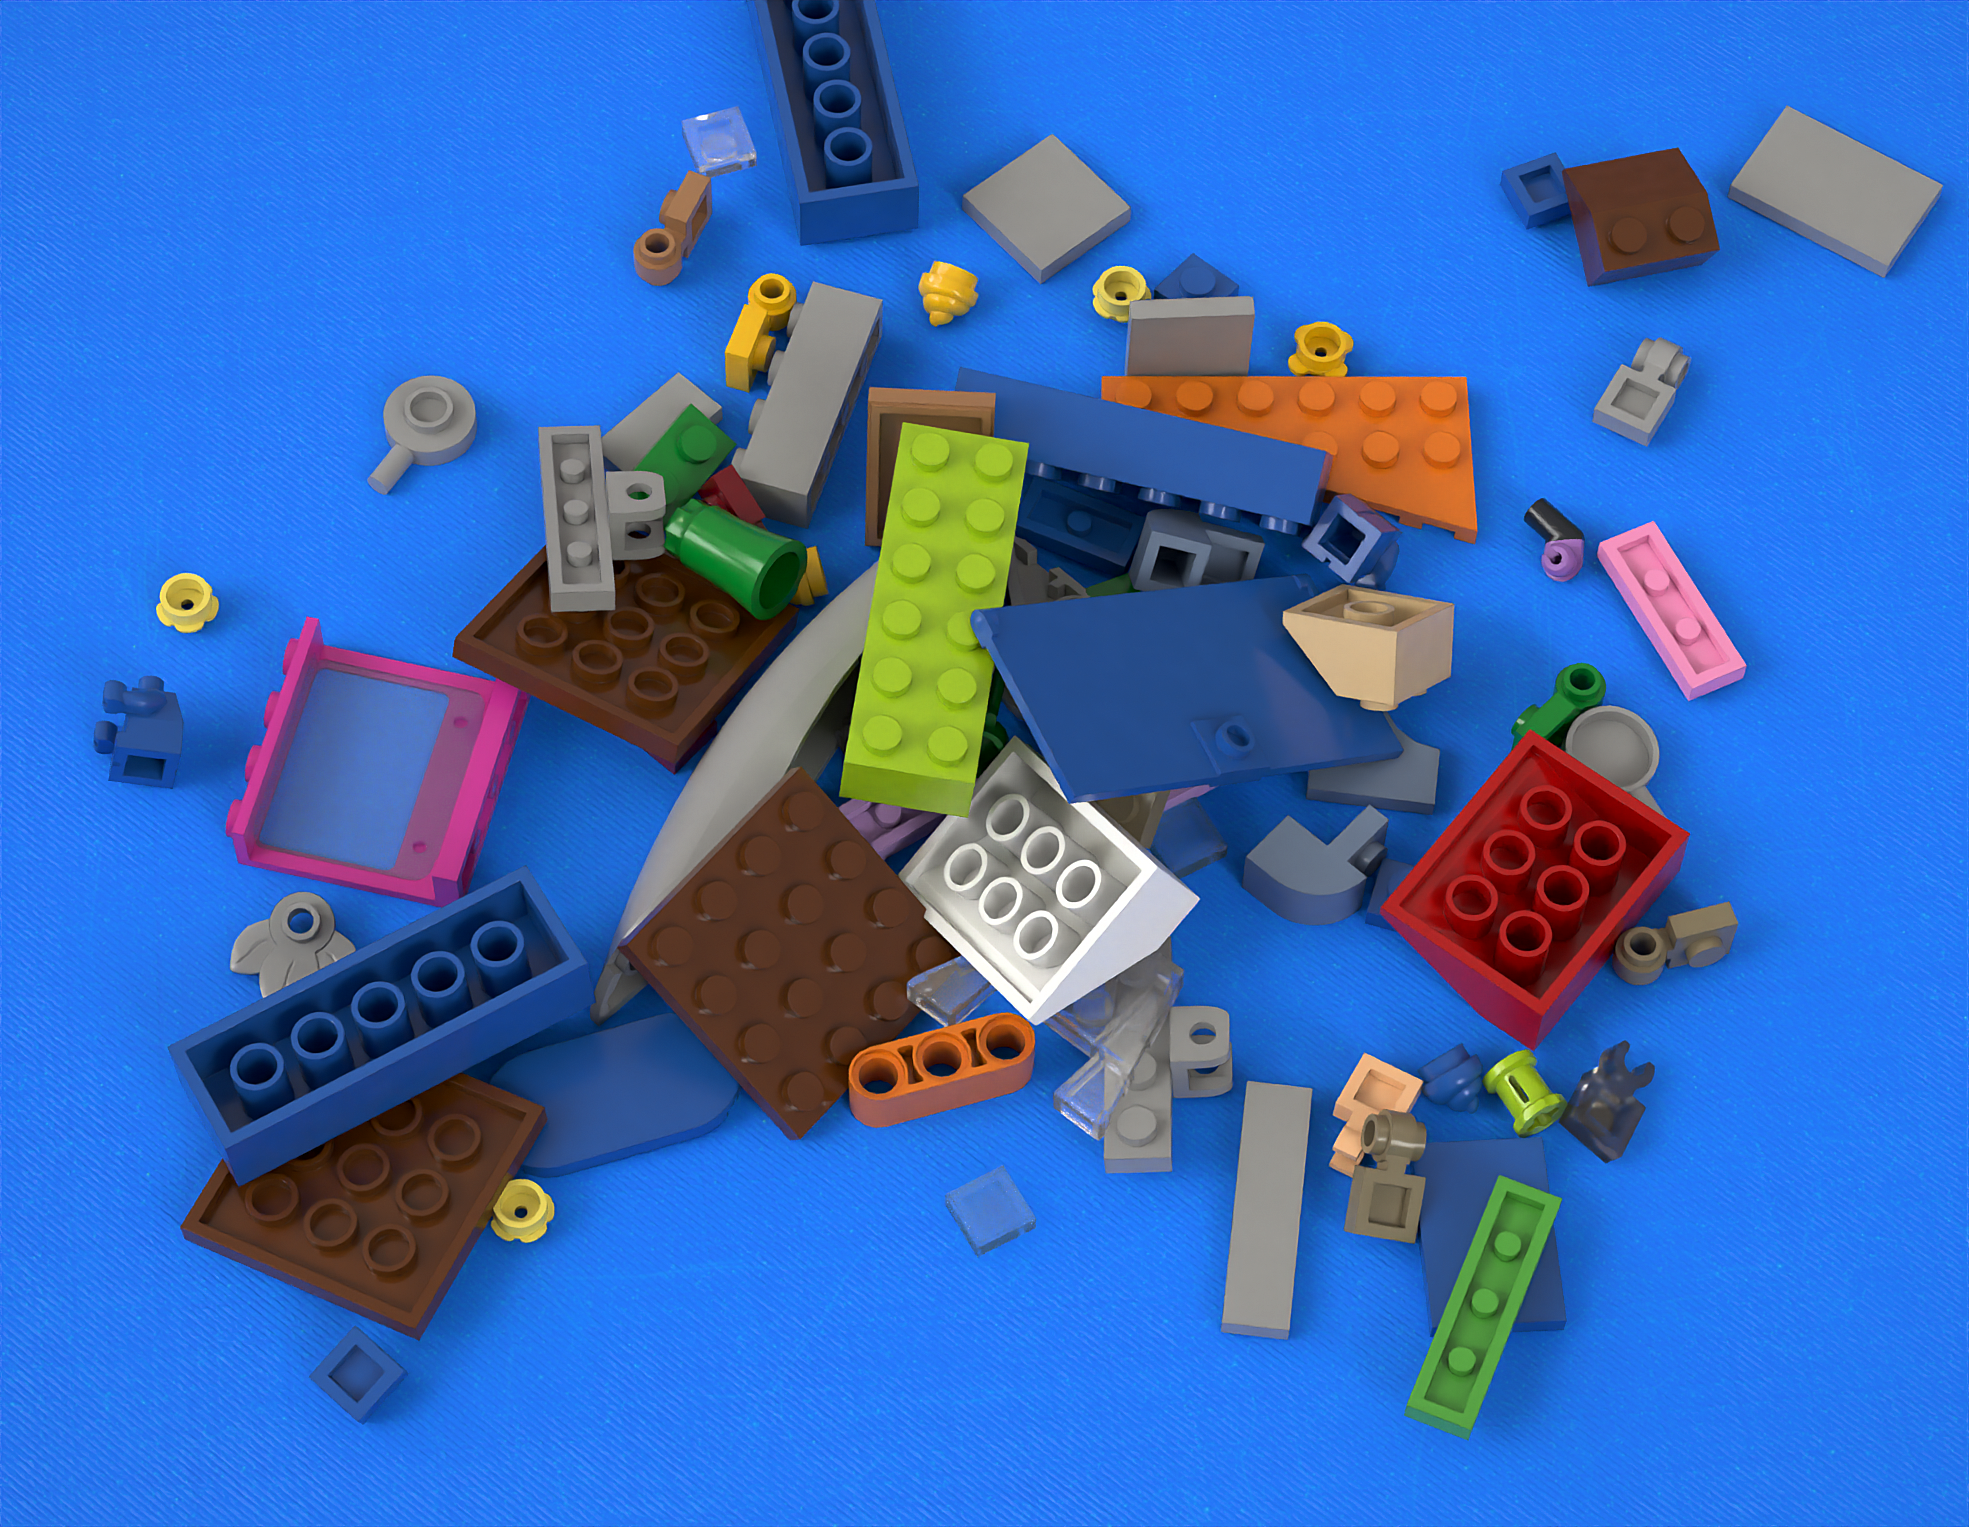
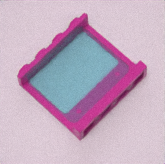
M307 616L299 639L291 638L287 644L283 659V674L286 677L280 692L272 691L268 698L264 714V727L267 728L262 746L253 745L249 752L245 768V781L249 783L243 800L234 799L228 812L226 836L233 839L238 864L441 908L464 897L468 893L531 695L497 678L496 681L326 646L323 643L319 619Z

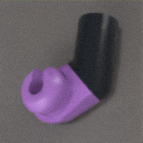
M1541 498L1528 509L1523 520L1545 539L1541 563L1547 576L1555 581H1567L1576 576L1583 567L1584 534L1549 501Z

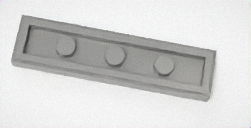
M1247 1081L1221 1332L1288 1340L1313 1088Z

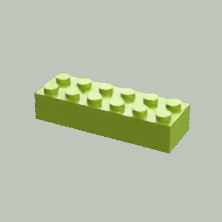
M903 422L848 735L839 797L968 818L994 661L987 648L983 649L971 627L970 618L974 610L997 608L1004 605L1029 443Z

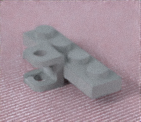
M600 425L538 427V449L551 612L615 610V583L612 560L649 559L660 556L665 552L663 516L666 513V500L663 477L657 473L647 471L606 472L605 484ZM633 492H645L650 496L643 500H636L628 495ZM632 531H644L649 536L635 539L628 534Z
M1170 936L1158 950L1105 982L1104 1165L1106 1174L1172 1172V1089L1173 1098L1212 1097L1228 1092L1233 1087L1232 1044L1230 1042V1020L1227 1011L1212 1006L1172 1007V943ZM1199 1029H1209L1216 1036L1192 1034ZM1218 1066L1210 1074H1200L1195 1070L1196 1068Z

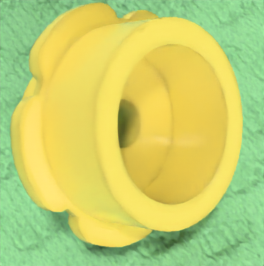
M1115 266L1107 269L1102 273L1092 289L1095 296L1093 299L1095 311L1101 317L1112 319L1119 323H1128L1130 301L1151 299V292L1146 286L1144 277L1140 272L1128 266ZM1115 297H1125L1126 300H1117Z
M183 573L171 577L164 583L160 591L161 603L156 606V612L159 620L165 626H175L176 630L180 633H194L201 630L206 621L214 620L219 610V601L217 597L212 595V587L203 578L195 574ZM185 604H193V607L189 610L182 608Z
M527 1179L511 1180L506 1185L493 1208L494 1213L492 1215L491 1227L498 1237L508 1242L514 1239H520L523 1243L536 1241L546 1233L547 1222L552 1221L554 1218L555 1208L552 1198L545 1194L543 1189L533 1181ZM523 1208L527 1210L528 1213L523 1218H518L515 1215L518 1209Z

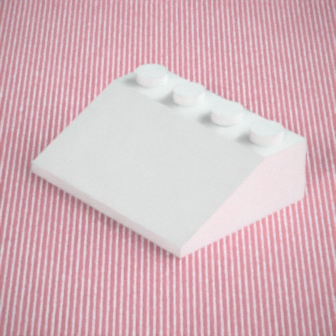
M1015 735L975 782L968 818L947 815L897 875L926 908L924 918L1035 1026L1158 950L1200 900L1192 890L1095 801L1069 804L1045 758Z

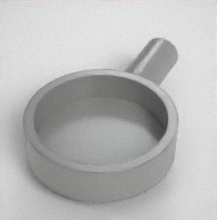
M434 375L416 377L398 386L388 397L383 411L386 438L392 449L368 477L367 481L375 491L386 495L412 463L424 466L441 465L451 462L464 454L473 443L477 432L475 404L469 392L452 379Z
M1617 706L1595 707L1578 716L1565 735L1561 750L1666 818L1646 787L1659 763V745L1651 727L1634 712Z

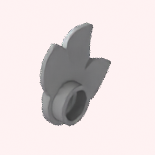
M295 892L287 895L276 904L269 919L249 925L241 932L235 940L232 949L230 970L242 975L259 974V985L262 997L264 998L355 952L356 948L350 940L335 930L336 921L334 913L322 897L310 892ZM299 913H308L313 916L311 929L302 934L293 932L290 929L292 918Z

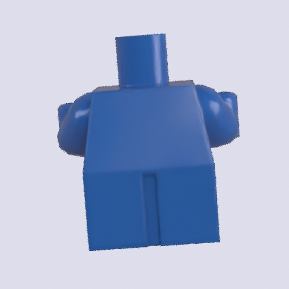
M1352 494L1336 495L1312 532L1303 538L1301 545L1303 549L1310 552L1313 557L1318 558L1321 562H1330L1328 567L1346 582L1355 583L1354 586L1386 591L1385 583L1393 573L1400 551L1396 541L1402 532L1369 505Z
M144 676L140 678L138 688L132 687V691H127L126 685L120 681L109 680L105 682L102 701L104 711L110 714H126L122 731H118V727L110 721L102 720L96 722L93 740L95 751L101 754L112 753L108 781L173 789L181 757L184 724L176 693L165 692L164 681L157 676Z

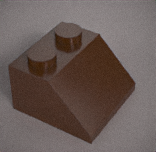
M1678 147L1566 168L1562 171L1588 287L1699 266L1720 250L1707 191Z

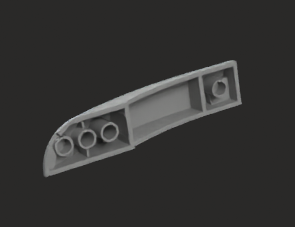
M879 560L832 600L772 662L730 715L695 767L646 858L614 934L594 991L596 1003L592 1004L590 1008V1019L598 1026H601L649 984L620 952L617 946L790 769L802 766L810 777L817 782L838 749L839 745L835 732L842 727V720L853 712Z

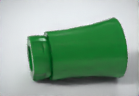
M692 498L686 505L678 507L670 517L665 528L666 540L664 548L670 555L680 559L683 566L706 578L733 597L759 620L773 618L789 604L796 594L799 583L806 571L808 555L807 549L802 542L769 532L738 518L719 506H709L698 499Z

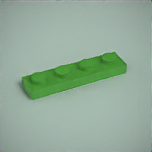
M1498 1176L1407 1402L1404 1416L1469 1440L1558 1215L1562 1198L1507 1177Z

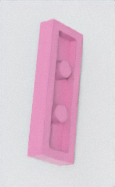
M1654 521L1599 543L1597 558L1688 701L1743 679L1747 665Z

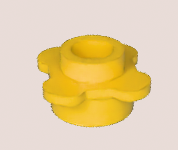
M1314 322L1309 325L1300 326L1295 331L1296 353L1288 359V368L1294 375L1347 376L1348 368L1344 361L1346 354L1352 351L1354 344L1352 337L1347 332L1328 322ZM1322 352L1325 353L1326 356L1320 357L1317 356L1315 353Z

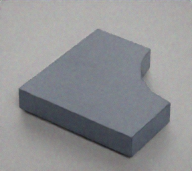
M1382 711L1404 749L1403 753L1395 759L1309 770L1306 799L1364 807L1370 804L1373 808L1433 815L1440 749L1414 741L1396 727L1387 711Z

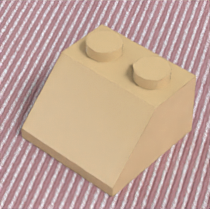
M1341 584L1283 611V625L1337 696L1360 700V706L1364 709L1373 711L1394 710L1404 700L1412 696L1423 695L1427 693L1428 688L1451 677L1455 606L1453 603Z

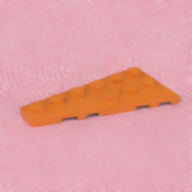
M1102 376V400L1329 452L1334 457L1324 495V503L1330 504L1336 495L1352 494L1374 510L1399 516L1400 524L1421 529L1424 523L1455 532L1454 539L1471 544L1476 542L1478 531L1467 377Z

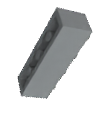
M813 281L805 303L796 302L794 304L787 325V337L790 338L785 352L781 350L775 352L770 364L767 382L771 389L766 400L760 398L756 400L751 412L748 433L752 437L747 449L739 447L736 450L731 463L765 514V518L808 529L882 337V299Z

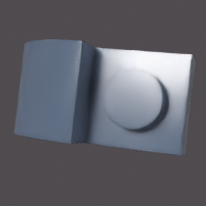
M1155 509L1147 514L1131 564L1129 577L1133 588L1141 591L1253 580L1265 543L1259 535L1203 522L1199 513L1178 509Z
M1369 804L1327 846L1296 820L1287 815L1246 856L1242 888L1277 915L1295 923L1327 925L1346 919L1362 907L1366 880L1381 865L1382 859L1387 855L1388 849L1384 844L1389 819Z

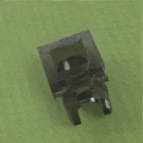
M1626 1040L1605 1049L1600 1056L1599 1067L1583 1073L1558 1122L1605 1164L1622 1157L1646 1109L1633 1094L1636 1090L1647 1086L1652 1081L1655 1073V1066L1651 1062L1633 1068L1631 1073L1628 1071L1624 1060L1626 1053L1629 1051L1630 1044Z

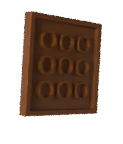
M632 531L628 534L635 539L647 537L637 531ZM545 545L455 637L452 657L673 764L682 757L796 628L799 608L788 604L773 618L759 620L726 592L706 578L683 566L680 559L670 555L666 549L662 555L654 558L612 560L615 583V610L551 612Z
M802 766L790 769L617 946L620 952L789 1140L801 1139L849 1088V1068L854 1057L860 1051L869 1047L893 1041L968 961L924 918L926 908Z
M459 1073L238 1187L222 1158L180 1226L185 1240L419 1341L493 1215V1208L506 1185L515 1177L546 1124L548 1118L545 1107L464 1073Z

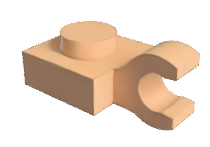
M1364 1052L1335 1103L1333 1116L1347 1123L1334 1143L1332 1150L1335 1151V1154L1329 1163V1167L1353 1178L1355 1165L1360 1166L1366 1154L1361 1146V1133L1368 1115L1379 1114L1383 1109L1410 1113L1421 1094V1087L1424 1081Z

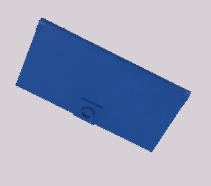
M1308 574L977 609L971 614V627L983 649L987 648L1069 804L1202 785L1216 787L1259 781L1262 777L1395 759L1404 751L1383 712L1362 708L1358 699L1337 696L1283 625V611L1320 595Z

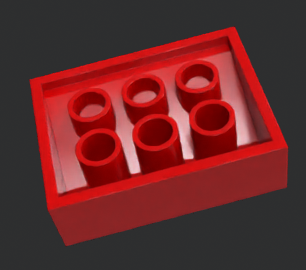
M1529 729L1380 908V914L1480 1016L1534 1052L1613 954L1619 936L1624 931L1635 927L1680 871L1690 833Z

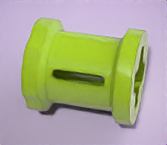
M1527 1049L1517 1051L1499 1061L1487 1072L1482 1080V1084L1487 1092L1491 1094L1497 1093L1515 1119L1513 1129L1521 1138H1526L1543 1131L1558 1120L1568 1107L1562 1094H1553L1535 1069L1536 1057L1531 1050Z

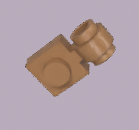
M689 170L678 191L671 189L664 198L659 214V222L664 224L665 228L650 229L635 242L633 249L635 271L647 283L654 286H663L672 282L681 272L683 265L682 256L689 257L712 215L710 177Z

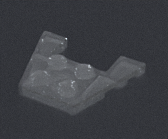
M1156 950L1043 1021L1045 1025L1091 1058L1053 1092V1108L1097 1141L1105 1136L1111 1124V1115L1121 1097L1125 1098L1134 1081L1136 1067L1146 1048H1151L1170 1012V1007L1173 1006L1183 987L1184 970ZM962 955L921 973L906 983L907 999L945 1027L960 1023L990 995L997 991Z

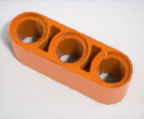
M1005 1012L869 1047L860 1051L854 1057L849 1068V1108L854 1117L862 1124L879 1128L1014 1093L1022 1089L1030 1081L1033 1072L1035 1054L1034 1030L1029 1022L1020 1015ZM998 1047H1009L1016 1050L1020 1055L1013 1059L1003 1060L996 1058L990 1052ZM943 1063L952 1066L957 1071L949 1076L939 1077L932 1075L927 1069L932 1065ZM878 1080L888 1082L893 1086L890 1091L882 1094L868 1092L863 1087L871 1081Z

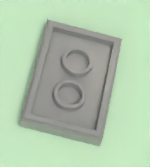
M1786 106L1730 184L1727 197L1885 278L1940 198L1943 185Z

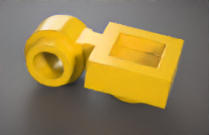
M765 274L758 278L749 288L748 305L744 304L725 350L727 387L749 393L757 372L762 371L766 373L770 367L775 351L776 338L769 336L768 333L769 331L781 330L788 325L791 310L797 302L796 290L793 284L779 274Z

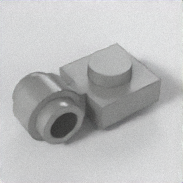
M1659 337L1656 341L1645 338L1635 354L1631 368L1623 364L1619 367L1594 408L1592 422L1647 447L1675 401L1676 390L1687 374L1691 357L1682 354V346L1662 337Z

